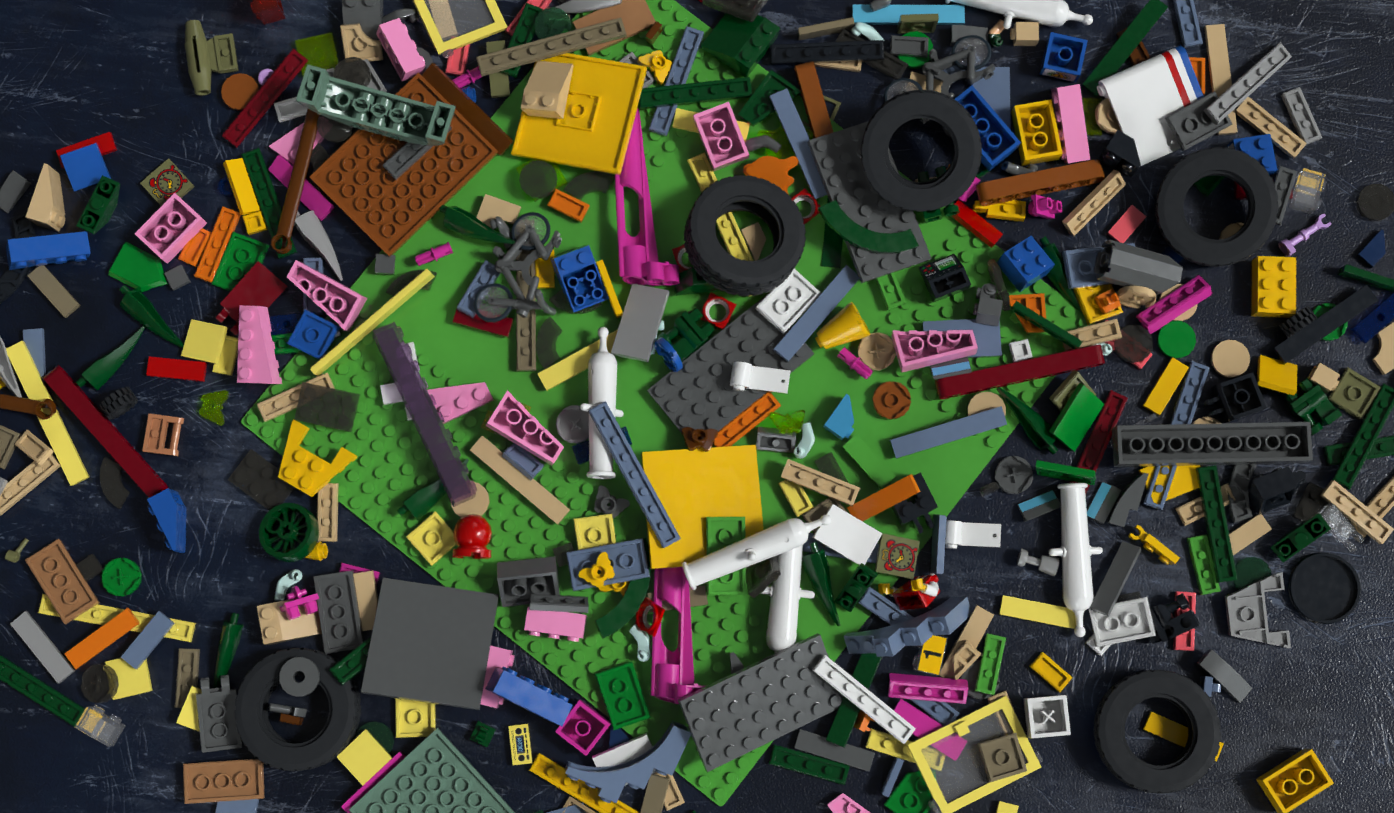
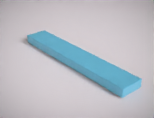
M852 5L854 23L898 25L900 15L938 14L939 20L937 25L965 24V5H889L874 12L871 10L870 5Z

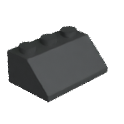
M555 556L497 563V580L502 607L529 604V594L560 595Z

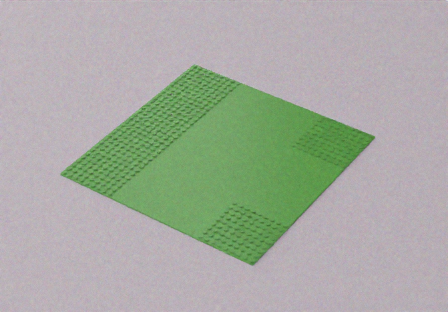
M645 0L655 21L662 24V32L653 45L646 42V34L650 30L649 28L591 56L588 55L585 48L569 53L619 62L630 52H633L639 58L653 51L661 50L663 56L673 64L686 26L704 32L701 44L713 29L675 0ZM597 10L577 13L570 22V26H567L562 33L576 30L573 21ZM699 46L686 84L744 77ZM759 64L756 65L748 76L751 81L752 95L769 73ZM647 67L649 73L654 77V72H651L650 68ZM533 68L491 117L513 140V143L522 113L521 103L524 89ZM668 75L662 85L658 84L655 80L648 88L665 86ZM798 95L792 101L801 121L809 124L802 97ZM750 97L681 104L677 108L700 113L729 102L736 121L745 122L738 117V114ZM638 103L658 261L661 263L667 261L669 264L677 265L672 249L684 245L685 224L695 201L701 194V190L687 160L702 153L706 154L699 133L672 128L673 121L667 137L649 131L657 107L640 109ZM776 111L754 127L750 125L747 140L767 135L781 145L779 151L775 153L767 148L748 151V159L714 171L717 181L729 176H746L743 172L744 166L753 163L763 156H774L779 159L795 156ZM830 119L833 132L843 130L842 127ZM803 125L809 139L812 140L811 128ZM512 143L503 155L497 154L445 204L447 207L457 206L477 217L484 196L487 194L521 206L518 218L529 212L542 214L549 221L551 228L550 236L544 246L550 242L555 230L561 234L560 237L562 238L560 246L553 248L555 256L584 245H589L595 263L603 260L622 312H624L632 285L625 283L623 277L619 276L614 174L512 156ZM798 164L788 171V175L794 177V183L788 187L791 199L804 188L812 195ZM898 171L899 175H901L903 178H905V179H907V180H910V179L907 178L905 175H903L900 171ZM623 187L625 230L630 236L635 237L640 231L638 194L629 187ZM555 189L590 205L582 223L547 206ZM825 195L816 199L820 206L827 204L828 196ZM801 200L796 203L802 217H806L811 213L812 207L809 202ZM945 207L940 208L942 219L925 223L923 212L913 211L932 259L894 272L906 304L888 311L876 279L862 284L859 279L805 342L814 352V355L790 374L788 394L771 392L781 404V407L732 445H756L758 427L796 430V448L802 439L801 425L811 423L815 442L806 457L802 459L797 458L794 453L756 450L763 529L765 530L770 526L792 518L800 519L806 523L802 515L796 517L778 484L785 480L780 477L787 459L860 487L854 504L880 491L879 487L842 448L856 434L896 476L885 487L912 474L914 476L921 472L938 508L928 513L932 522L933 514L946 515L947 517L1019 424L1017 417L997 391V388L939 400L935 380L937 379H933L930 366L901 373L897 355L892 364L886 369L880 371L872 370L873 372L868 379L863 378L854 369L850 370V366L838 358L837 355L845 347L858 358V346L862 339L825 349L824 346L820 348L815 339L818 337L817 332L848 303L853 302L870 334L879 332L888 335L892 339L893 330H900V332H907L909 330L923 331V321L976 319L977 315H973L975 303L979 304V299H976L977 288H982L987 283L995 285L997 288L995 299L1003 300L999 320L1002 356L968 358L972 372L1013 363L1008 344L1028 339L1033 358L1065 352L1063 342L1046 332L1026 333L1016 314L1011 311V306L1006 298L1007 295L1044 293L1046 319L1066 332L1090 326L1087 325L1084 315L1063 295L1042 279L1019 292L996 264L1005 251L996 244L992 248L989 247L953 217H946L943 211ZM439 210L393 254L396 256L395 275L375 274V258L350 288L367 297V300L350 332L340 327L339 331L342 336L333 340L327 353L425 269H428L435 276L321 374L329 373L336 391L264 422L257 406L258 403L318 377L310 369L319 359L305 352L296 353L279 374L282 384H271L242 418L241 423L282 456L284 455L293 419L310 428L300 446L331 464L341 447L357 455L358 457L354 462L349 463L341 473L335 475L329 482L339 483L338 501L445 587L498 594L499 599L494 626L607 717L609 715L595 674L633 662L651 718L622 727V729L633 738L647 733L653 747L667 731L672 720L687 727L688 725L680 704L666 702L651 696L652 636L648 634L651 643V657L645 662L638 660V644L629 632L635 625L636 614L621 629L602 639L595 620L605 616L614 609L623 596L620 592H615L614 590L601 592L598 587L573 591L566 554L567 552L578 550L574 519L604 515L603 512L598 513L594 510L599 486L606 487L610 495L615 496L616 499L622 498L630 502V506L625 508L623 512H619V515L613 519L616 543L646 538L648 543L647 519L615 460L613 461V472L616 473L615 478H588L586 474L589 472V438L584 442L574 444L563 440L558 434L556 419L564 408L571 405L580 406L582 403L589 404L588 369L546 391L538 376V373L598 341L600 339L598 336L599 328L606 327L609 332L608 335L618 330L622 317H615L609 299L573 313L555 274V288H541L540 290L548 306L556 309V314L552 316L541 309H536V371L517 372L516 309H511L510 313L506 316L513 318L508 338L453 323L456 307L484 261L486 260L495 265L496 261L499 260L493 253L494 247L498 246L504 253H507L504 243L471 238L445 228L443 224L445 214ZM732 211L740 231L759 222L766 237L759 260L770 255L773 251L774 241L768 225L753 213ZM819 213L805 224V247L794 269L821 293L846 265L857 273L844 239L842 242L840 268L822 267L825 220ZM534 216L523 219L535 220V231L542 241L547 230L545 222L541 218ZM505 222L511 231L513 225ZM715 224L717 239L722 248L728 253L724 241ZM449 242L453 254L439 258L437 262L433 260L420 266L417 265L415 256L430 251L431 247L436 248ZM381 250V252H380L379 254H386V253H385L383 250ZM683 253L681 257L683 265L694 267L687 257L688 253ZM955 254L964 266L971 286L965 291L933 303L919 267ZM510 271L516 281V271ZM500 273L494 284H501L507 287L513 299H516L504 275ZM644 285L669 291V297L661 319L664 321V330H658L657 336L661 333L666 335L674 327L675 320L685 311L689 313L697 308L701 312L710 293L737 304L727 324L728 326L771 292H763V294L750 297L737 294L732 295L725 291L676 296L675 285ZM491 288L479 309L502 315L507 309L492 308L488 303V298L509 299V296L501 288ZM714 304L709 309V315L713 320H722L726 315V309L721 304ZM329 316L325 318V320L331 319ZM701 319L696 322L699 327L706 323ZM712 325V327L715 330L708 337V339H712L715 335L722 331V329ZM678 335L670 340L672 342L671 346L680 341L682 337ZM414 342L427 417L408 421L404 397L403 402L384 405L380 385L400 382L401 385L395 345ZM655 350V354L650 355L648 362L615 356L617 361L616 409L622 410L624 413L622 417H615L640 465L642 466L641 452L688 449L682 433L647 392L649 388L672 371L665 365L662 355H658ZM1056 375L1000 388L1011 393L1031 408ZM889 381L899 382L904 385L911 396L909 410L904 416L892 420L882 418L877 414L872 401L874 392L879 385ZM481 382L486 383L494 399L493 401L443 425L440 424L425 392L428 389ZM507 390L564 446L552 466L531 454L544 465V468L533 479L570 509L569 513L558 525L470 451L481 436H484L503 453L513 444V442L486 426ZM981 392H992L1003 400L1006 407L1005 419L1007 425L897 459L895 458L890 440L967 417V406L970 400ZM848 394L854 418L852 426L854 431L849 438L844 437L843 440H840L823 428V426L844 396ZM468 458V463L451 488L419 520H416L410 511H407L402 516L398 513L397 509L404 505L403 501L417 490L445 476ZM473 481L481 484L487 490L490 500L489 507L482 517L491 525V540L486 546L488 550H491V558L472 559V555L470 557L453 558V549L458 547L456 545L431 566L406 536L435 511L454 531L455 524L461 517L451 507L452 492L463 482ZM803 487L813 507L829 498ZM911 496L910 498L906 499L907 502L911 501L913 504L915 503L914 496ZM840 502L847 513H849L847 507L850 505ZM892 507L863 521L883 534L920 541L918 553L931 538L933 528L930 529L926 525L923 515L917 518L923 528V533L919 534L912 521L901 526ZM802 551V555L810 553ZM826 555L830 567V581L835 601L859 565L846 558ZM555 556L560 595L588 597V613L570 612L587 615L584 639L579 638V642L567 640L568 636L560 635L559 639L548 638L547 633H540V636L528 635L529 631L524 630L529 604L502 607L497 580V563ZM776 556L766 559L762 563L746 567L747 595L707 596L708 605L691 607L694 684L709 685L731 675L730 653L734 652L744 668L775 654L766 642L771 597L770 594L758 593L756 589L758 586L771 587L773 584ZM866 562L865 565L875 571L876 564ZM801 565L800 588L801 590H809L815 593L805 569ZM651 569L647 593L654 592V569ZM878 573L869 587L878 592V584L890 583L891 588L900 577ZM707 582L698 585V586H703V585H705V587H706V594H707ZM816 593L814 598L811 599L800 598L796 643L817 633L820 634L828 657L833 662H835L846 647L844 635L858 632L872 614V612L859 603L849 612L835 602L840 626H837ZM676 609L665 611L661 620V637L664 645L670 651H675L678 647L679 613ZM649 610L647 622L651 626L653 623V613H650ZM691 735L675 771L718 806H723L773 741L707 772L704 769Z

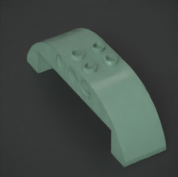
M308 64L296 98L299 104L334 121L397 140L429 146H438L445 143L456 108L454 105L437 101L436 105L433 106L330 77L326 69Z

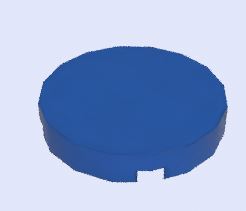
M662 337L658 338L654 342L658 355H662L665 365L673 372L680 371L683 368V364L677 352L667 340Z

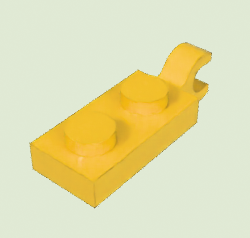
M1013 200L989 206H981L980 201H975V205H973V211L976 213L986 212L987 218L1021 222L1025 220L1026 201Z
M1139 525L1134 527L1139 531L1138 536L1132 533L1128 535L1132 540H1141L1144 543L1143 547L1151 553L1154 551L1158 554L1159 560L1166 565L1176 564L1180 557L1151 534H1147Z

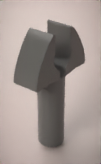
M270 703L268 706L269 711L291 714L293 716L305 717L307 709L274 703Z

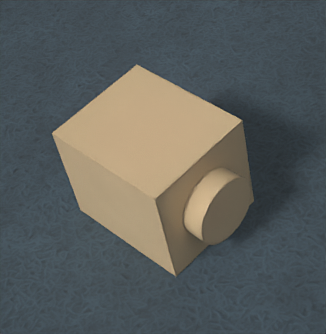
M1016 22L1010 30V39L1013 40V45L1036 46L1039 41V22Z
M1319 363L1313 367L1307 378L1314 386L1319 385L1321 390L1327 393L1336 389L1339 384L1338 378L1340 374Z

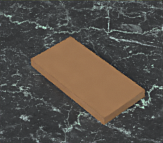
M622 0L621 4L599 9L573 21V25L577 30L622 18L627 37L587 47L585 49L588 55L591 56L651 28L656 21L646 1Z
M60 539L25 559L64 624L69 623L100 603Z
M258 759L183 764L184 804L265 798L263 762Z

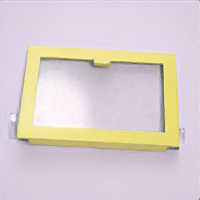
M412 0L438 56L443 55L444 58L451 57L455 49L492 36L508 28L495 0Z
M1007 696L907 745L933 800L928 802L932 813H953L1041 768L1040 763L1043 762L1038 751L1034 752ZM1016 733L1027 771L989 782L978 743Z

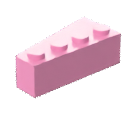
M1080 84L1051 89L1054 114L1063 153L1061 160H1064V163L1090 160Z
M295 260L287 278L311 298L317 306L324 310L329 317L337 322L342 329L350 332L367 297L310 266Z
M239 305L237 383L282 384V379L279 377L278 372L279 364L274 352L275 343L272 341V329L267 307Z
M973 330L892 331V341L901 373L975 355L978 349Z
M508 390L486 424L488 428L551 466L564 448Z

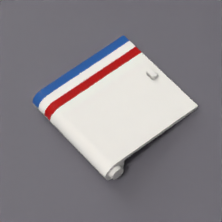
M1181 45L1102 79L1097 86L1099 95L1109 99L1121 131L1135 140L1141 166L1180 149L1165 118L1204 97L1188 54Z

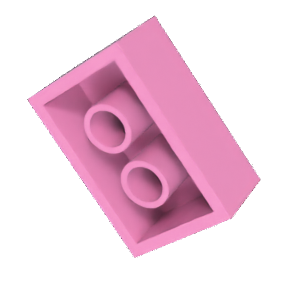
M729 102L693 115V120L713 172L749 158V152Z
M174 193L135 235L168 264L207 222Z

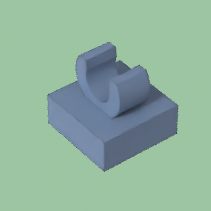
M1200 676L1199 686L1209 697H1211L1212 692H1221V684H1214L1213 677Z

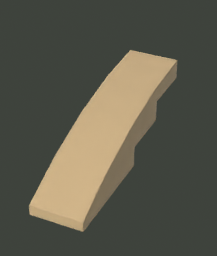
M977 605L975 606L968 622L963 627L940 669L939 676L954 679L953 653L966 640L977 648L994 614Z

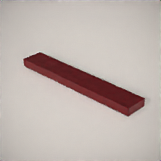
M293 48L222 136L238 148L306 65L308 60Z
M1112 390L1109 391L1076 467L1096 472L1112 436V428L1116 427L1128 400L1127 397ZM1088 484V487L1085 488V495H1086V493H1087V491H1088V489H1089V486H1090L1089 484Z

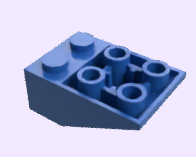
M584 245L550 258L555 274L573 313L609 299L589 245Z
M167 488L148 498L149 505L147 507L150 513L156 516L158 520L156 525L161 533L164 532L167 538L165 539L167 547L175 552L185 553L186 507L179 493Z

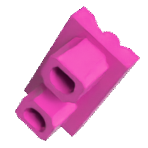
M1037 194L1031 195L1033 201L1028 206V213L1031 216L1055 219V214L1062 212L1061 201H1054L1049 197Z
M293 586L291 588L292 593L287 594L286 597L288 600H294L280 606L281 612L285 611L290 621L301 616L298 609L300 606H304L306 615L317 612L316 601L319 599V596L316 593L302 598L303 595L307 594L306 589L300 590L298 586Z

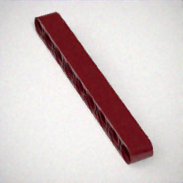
M1094 345L935 380L938 398L942 400L1064 374L1073 370L1078 371L1105 364L1101 345Z
M56 365L43 377L45 382L149 498L169 488L62 367Z

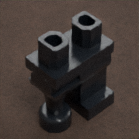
M1183 593L1176 596L1177 600L1174 602L1150 608L1153 625L1156 628V636L1149 637L1152 644L1161 641L1166 642L1201 626L1193 610H1189L1175 618L1172 615V612L1180 607L1183 610L1190 607Z

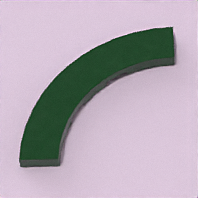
M836 200L818 208L822 218L831 229H834L842 239L860 249L875 253H901L919 246L911 229L899 233H879L858 225L843 212Z
M646 538L643 539L650 577L629 581L623 598L617 606L605 616L595 620L602 639L615 633L627 624L636 614L646 596L651 578L650 555Z

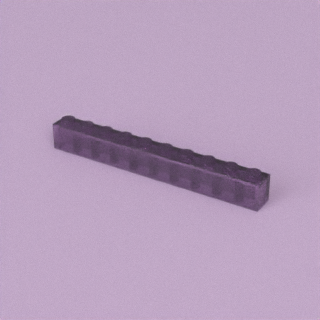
M395 322L373 330L372 336L452 506L455 507L475 498L477 487L473 480H469L467 475L469 471L466 464H462L459 459L461 456L460 451L451 442V439H453L452 434L443 425V415L440 411L437 412L434 406L436 405L435 398L432 394L429 395L426 389L428 384L425 378H421L418 372L420 367L417 361H413L410 355L412 354L411 348L408 343L405 344L402 337H404L401 327H397Z

